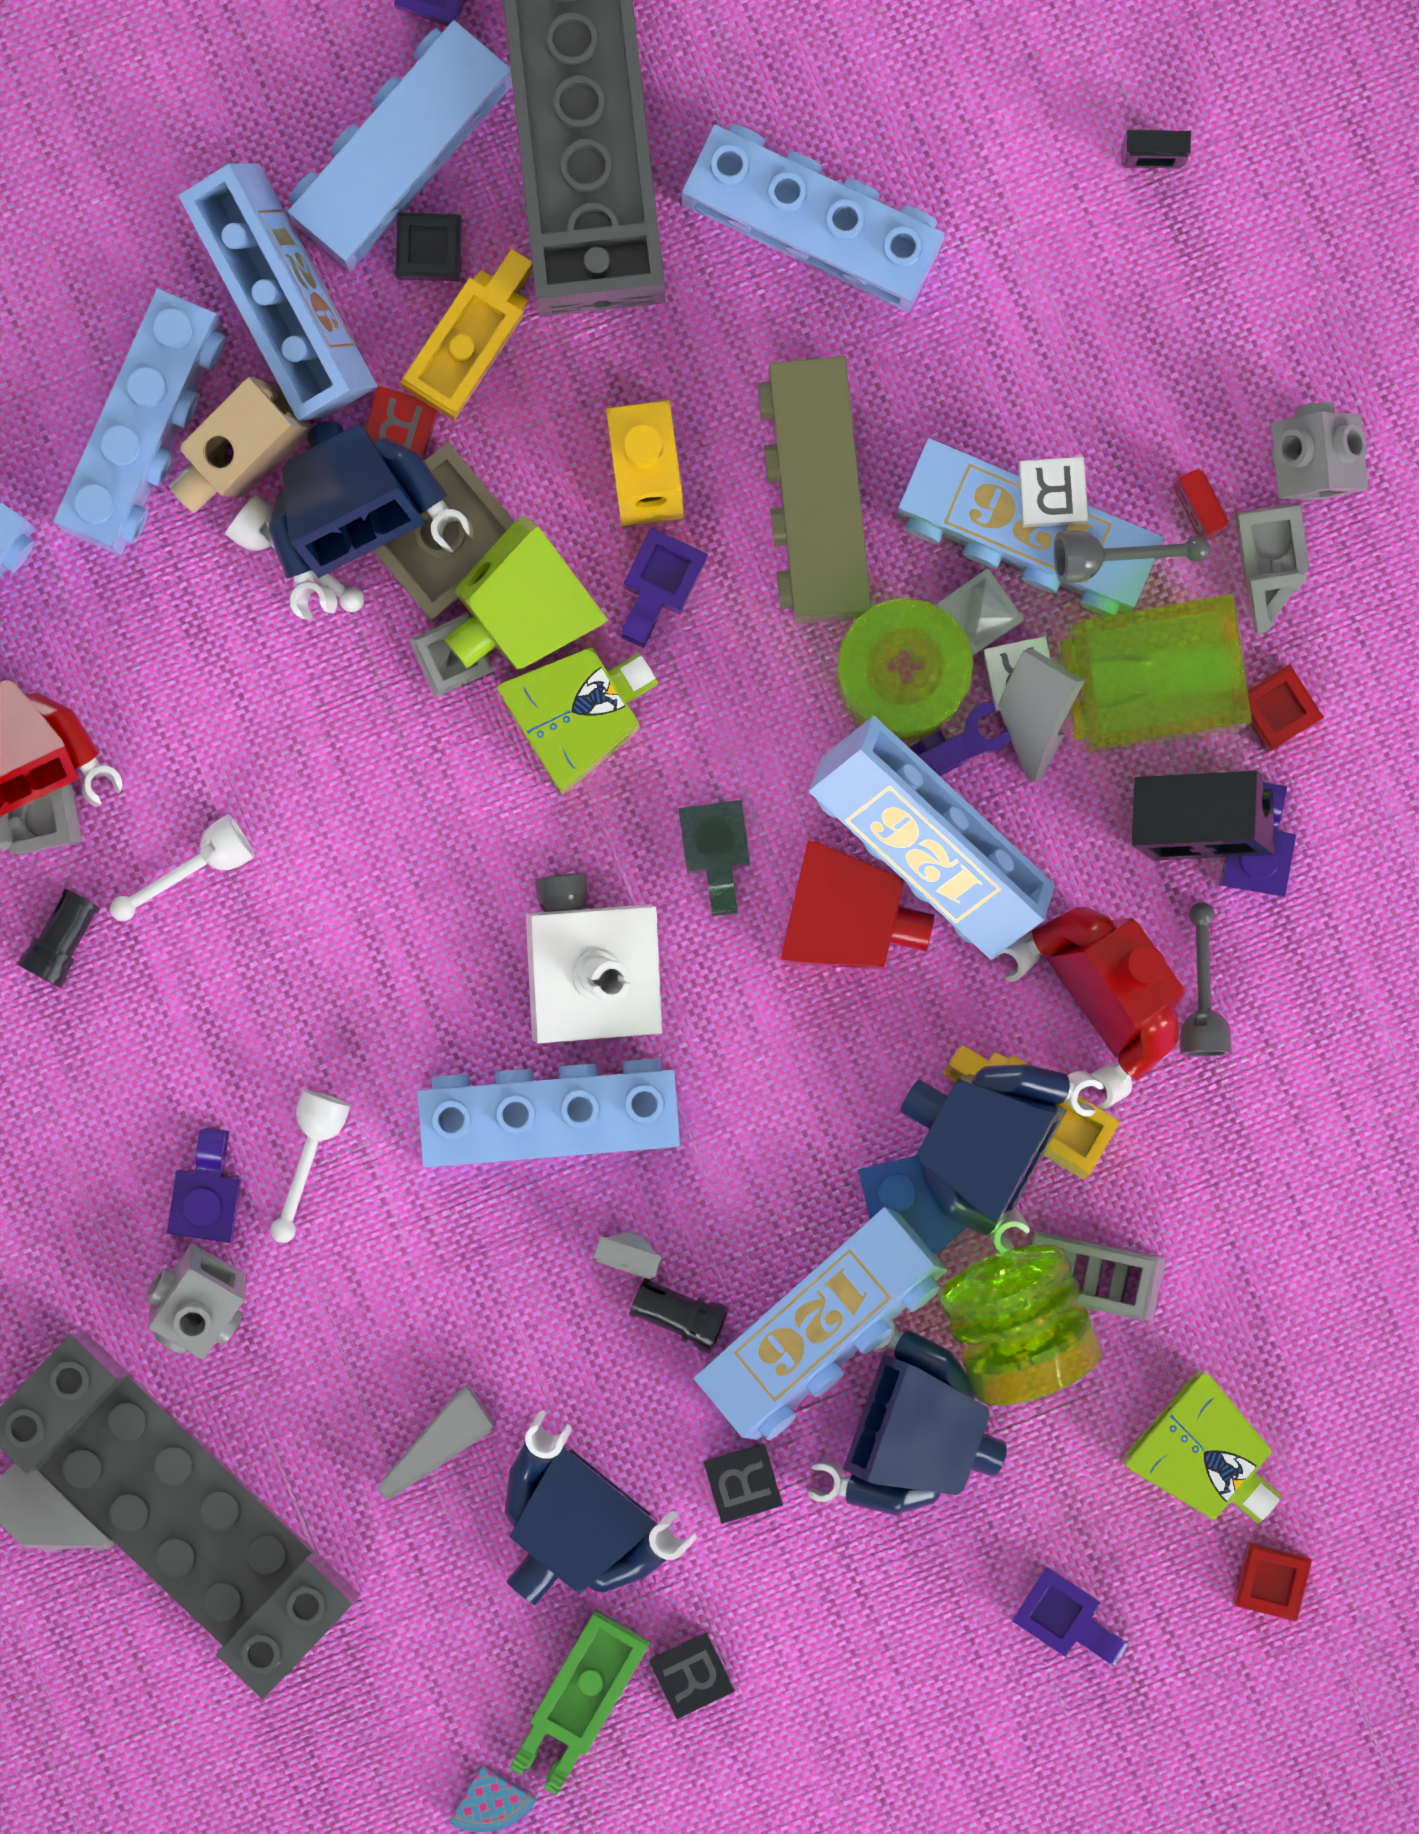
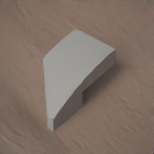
M1297 502L1234 512L1254 629L1257 634L1269 631L1275 623L1273 621L1295 590L1298 591L1308 578L1304 575L1309 568L1302 510L1301 505Z
M1032 648L1023 650L998 706L1023 770L1029 779L1036 782L1042 780L1065 736V733L1060 731V728L1085 680Z
M71 783L0 817V850H9L14 855H23L82 842Z
M13 1463L0 1477V1525L21 1546L37 1548L46 1553L62 1552V1549L82 1548L110 1550L114 1546L115 1542L39 1470L26 1474L16 1463Z

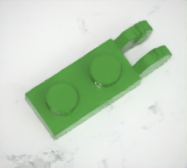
M595 1609L530 1721V1724L533 1726L515 1755L509 1769L522 1775L532 1765L538 1754V1747L546 1733L568 1746L559 1761H555L546 1776L545 1787L543 1788L556 1796L580 1755L586 1756L651 1641Z

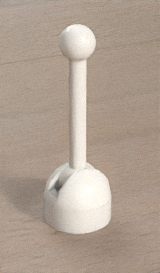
M255 494L233 520L225 535L239 546L248 550L260 551L269 547L275 548L268 530L273 508ZM311 570L316 581L334 591L335 595L339 598L340 606L345 611L356 612L362 608L364 595L358 588H346L329 574L318 578Z
M227 814L212 823L203 832L200 841V854L132 896L116 897L110 905L111 915L116 920L127 921L133 917L136 907L206 864L217 870H231L255 857L254 851L239 825Z
M302 1089L296 1107V1120L300 1129L307 1135L281 1217L276 1219L270 1228L271 1236L275 1241L287 1243L294 1238L296 1228L293 1219L319 1141L330 1139L340 1132L346 1122L351 1104L320 1092Z

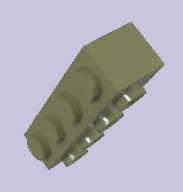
M846 356L769 363V381L757 382L761 421L773 419L775 444L764 445L767 484L778 482L780 484L782 507L770 508L774 547L786 545L788 563L787 571L776 572L780 610L792 609L794 625L870 617L872 608Z

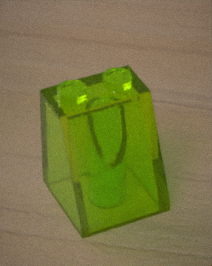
M1233 594L1074 622L1069 629L1070 639L1060 641L1063 667L1085 680L1078 694L1079 702L1073 703L1069 713L1074 741L1085 740L1087 754L1238 734L1252 722Z

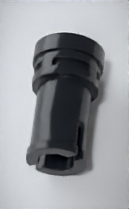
M65 888L39 938H32L29 948L26 949L25 953H22L17 962L18 966L58 988H62L68 978L66 977L69 973L68 970L75 962L72 956L95 914H98L101 909L92 902Z
M644 1278L632 1303L629 1316L638 1317L682 1336L681 1341L687 1343L689 1340L693 1342V1346L697 1347L698 1350L710 1354L721 1332L729 1307L719 1302L714 1303L711 1301L706 1303L705 1298L700 1296L697 1300L654 1283L651 1279Z

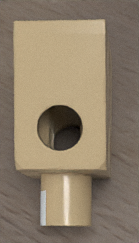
M248 377L181 444L180 450L191 464L169 484V488L178 500L193 513H196L217 492L222 496L240 498L305 442L309 431L314 426L309 420H297L282 390L276 383ZM232 444L234 455L228 465L225 454L228 446Z

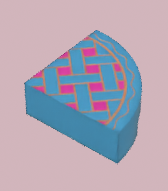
M482 1764L451 1817L449 1824L471 1832L500 1830L514 1824L527 1814L538 1797Z

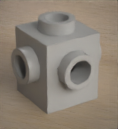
M1321 402L1296 407V417L1271 423L1273 436L1272 459L1276 468L1279 498L1322 500L1369 490L1365 460L1367 443L1362 431L1361 414L1338 413L1334 410V403Z
M191 1243L174 1269L171 1271L164 1267L150 1285L145 1297V1301L150 1303L148 1329L153 1331L155 1338L166 1348L180 1354L188 1351L203 1360L215 1342L224 1345L235 1332L242 1317V1312L238 1309L245 1300L246 1274Z

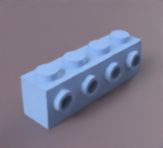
M714 124L682 191V206L910 313L943 243L945 233L935 228L937 224L935 218L907 205L902 207L901 212L878 201L880 197L879 192L860 181L846 178L844 184L838 183L820 174L823 167L803 154L789 151L787 156L783 157L763 147L766 140L748 128L732 124L728 131Z
M159 288L156 289L53 519V522L63 532L118 556H122L127 542L133 545L137 541L147 519L148 509L143 508L151 488L153 484L159 487L163 483L172 464L174 451L169 450L179 426L184 429L188 426L197 408L200 393L195 392L204 370L208 369L211 371L214 368L223 350L226 336L221 334L223 325L216 313Z
M661 1058L622 1061L623 1074L598 1076L597 1064L560 1066L559 1079L534 1081L533 1069L495 1072L496 1084L470 1086L469 1074L431 1077L432 1089L417 1090L423 1168L681 1147L675 1070L662 1071Z

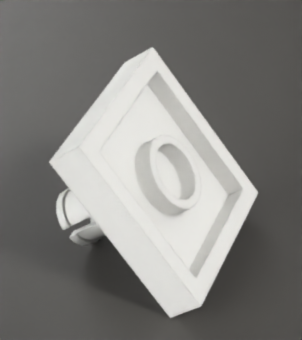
M648 904L526 913L532 1041L536 1043L662 1034L656 906Z

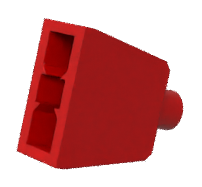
M808 840L780 962L797 965L883 969L890 943L927 952L935 914L899 906L904 884L903 878L825 845Z

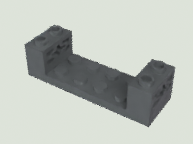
M503 0L535 293L540 317L665 303V284L633 0Z
M85 1331L69 1334L0 1407V1449L26 1474L36 1470L43 1473L223 1646L216 1656L262 1700L361 1596L356 1589Z

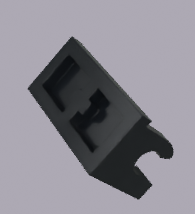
M1258 771L1134 777L1132 846L1152 861L1274 855L1272 789H1263V776Z

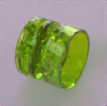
M898 598L874 605L855 619L841 643L835 682L842 707L858 727L873 715L876 716L904 743L932 735L951 721L970 688L973 658L968 638L952 615L929 601ZM899 652H908L911 663L921 664L922 670L914 672L911 683H901L899 673L888 671L887 665H892L896 662Z
M1035 1244L1014 1248L990 1256L965 1268L951 1278L939 1291V1303L943 1313L951 1319L950 1331L953 1338L962 1344H968L962 1352V1362L975 1396L981 1402L988 1405L1004 1406L1028 1402L1052 1394L1078 1381L1093 1370L1103 1357L1102 1346L1089 1311L1080 1305L1074 1304L1080 1297L1079 1285L1076 1278L1070 1275L1071 1264L1065 1249L1055 1244Z

